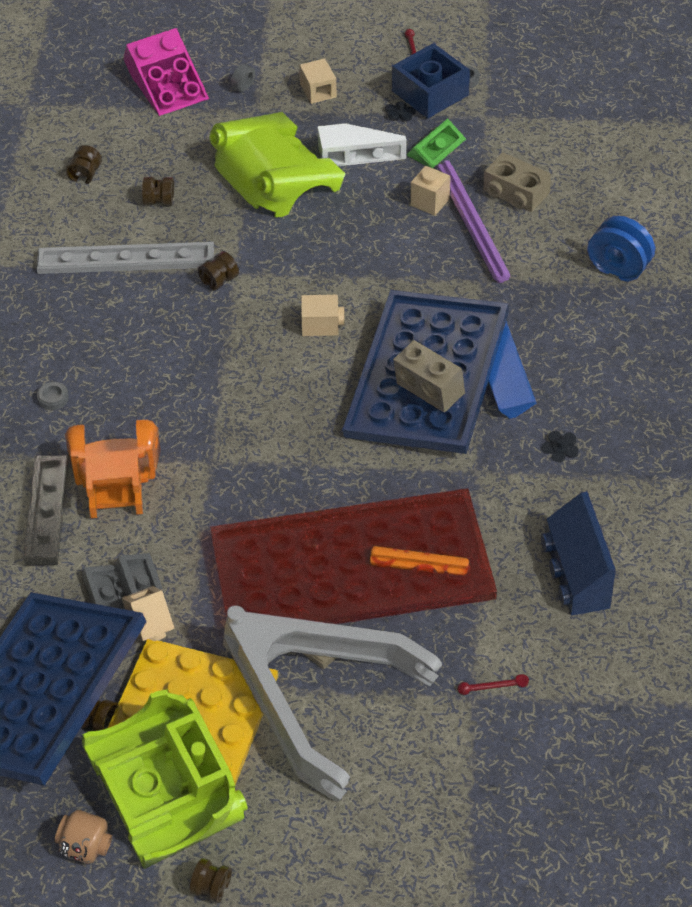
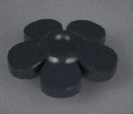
M403 101L397 102L395 105L387 104L385 106L388 117L395 120L399 118L403 121L412 120V116L417 111L413 107H407V104Z
M552 431L548 435L549 442H545L542 445L543 453H553L552 460L555 462H563L565 454L569 458H575L579 452L578 447L574 445L576 443V436L571 432H567L562 438L559 431Z

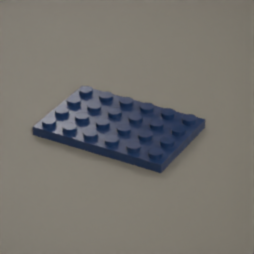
M390 290L342 429L344 438L467 454L509 314L508 303ZM413 340L462 368L465 394L445 413L397 384L393 359Z
M30 592L0 637V776L45 786L147 623L143 613Z

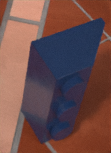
M587 491L581 492L546 519L545 533H541L544 553L550 552L552 558L549 561L551 575L553 579L559 578L561 584L558 586L560 602L562 605H568L571 616L610 609L616 572Z

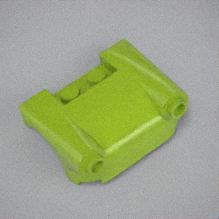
M283 112L216 123L209 135L211 144L217 150L214 166L255 209L262 206L267 210L274 211L275 217H284L289 214L298 197L310 188L324 185L330 187L333 192L340 190L345 172L330 158L317 159L316 155L311 153L295 137L298 127Z
M168 689L156 691L150 694L144 707L127 720L104 730L89 731L82 734V746L96 775H100L129 833L128 839L144 869L244 819L243 811L248 809L246 800L240 790L235 791V783L231 771L191 698L186 700L183 695L168 693Z

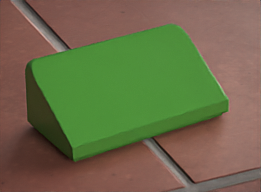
M447 118L413 147L406 156L425 166L434 168L464 142L466 138Z

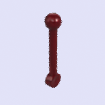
M407 29L404 35L409 41L412 55L416 53L413 40L415 32L412 29Z
M519 674L512 680L470 685L467 682H461L457 687V691L461 695H467L470 691L516 685L523 688L529 684V678L524 674Z

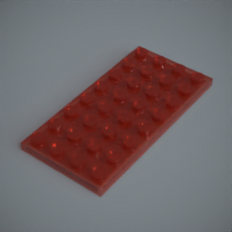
M468 488L210 527L225 617H227L228 609L235 605L242 607L244 612L340 624L497 599V588ZM377 546L392 548L394 551L400 549L406 553H409L408 551L423 552L425 553L424 555L438 554L467 558L469 564L466 566L467 573L465 575L448 573L449 565L446 564L443 573L437 572L433 566L428 564H420L413 569L394 568L390 566L396 559L380 561L372 556V559L376 562V565L370 564L371 550Z

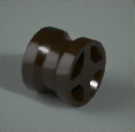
M201 858L191 878L190 893L196 896L205 894L209 896L211 901L220 903L225 890L230 884L232 868L226 865L217 867L210 860Z

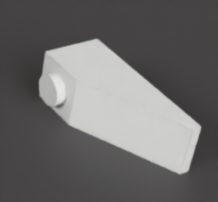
M350 124L318 126L320 157L330 158L337 166L406 159V136Z

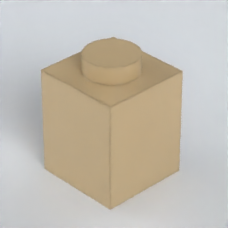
M326 59L299 65L300 85L311 104L337 97L336 77Z
M425 166L411 181L410 206L436 216L450 199V175Z
M302 295V336L339 335L338 325H344V307H338V295Z
M152 586L122 598L125 610L141 612L147 621L137 637L142 641H147V639L153 641L161 640L166 637L165 632L175 629L162 590Z

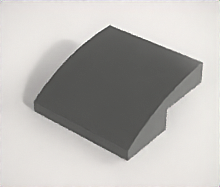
M150 553L118 556L116 565L84 567L82 579L92 604L125 609L122 601L124 595L128 596L154 586L163 591L168 606V601Z

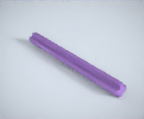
M447 160L442 164H438V171L450 175V196L493 279L497 283L509 280L510 273L454 167Z

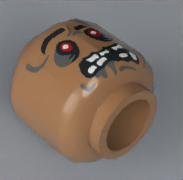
M75 810L70 816H63L54 842L59 844V851L62 855L85 864H91L97 859L98 855L106 856L112 841V835L107 834L108 824L105 819L82 810Z

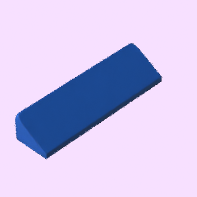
M506 321L489 377V384L498 409L510 419L516 418L537 403Z

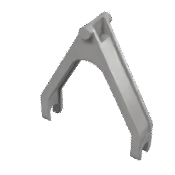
M235 605L231 606L227 611L223 645L233 656L295 775L334 801H340L347 792L344 788L349 783L350 776L341 767L311 748L268 668L269 662L279 655L298 652L394 666L401 672L427 686H431L439 675L434 672H437L442 666V662L436 655L400 633L244 612L242 607Z

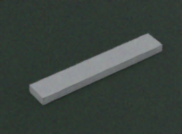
M214 242L38 248L37 274L198 268L204 262L213 261Z

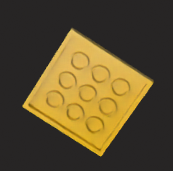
M147 639L118 703L119 707L115 710L108 728L136 714L147 703L150 694L156 691L168 689V693L183 695L186 700L191 698L231 771L236 785L263 713L235 660L162 641ZM270 669L275 681H277L278 670Z

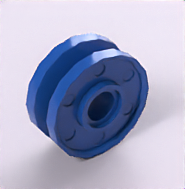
M612 216L604 220L588 241L587 251L590 260L599 271L606 274L611 273L618 276L622 281L629 282L637 279L655 255L656 247L652 236L637 221L625 216Z

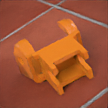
M136 420L137 439H110L85 444L84 425H74L68 428L65 433L69 461L76 485H83V488H86L91 518H97V509L135 506L136 514H143L142 483L155 478L161 452L158 427L153 421Z

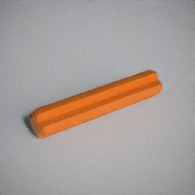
M375 546L372 548L370 555V564L373 566L455 577H466L469 568V560L467 558Z

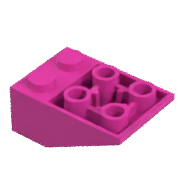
M177 28L126 45L123 59L130 75L159 116L209 99Z

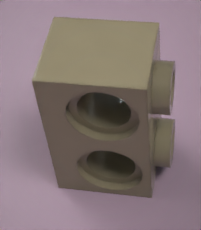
M504 152L484 171L483 190L494 198L499 197L510 202L515 208H523L533 212L550 193L551 173Z
M415 340L393 359L397 384L444 413L465 394L462 368Z

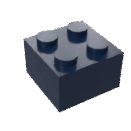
M435 43L392 65V92L427 119L469 96L470 69Z

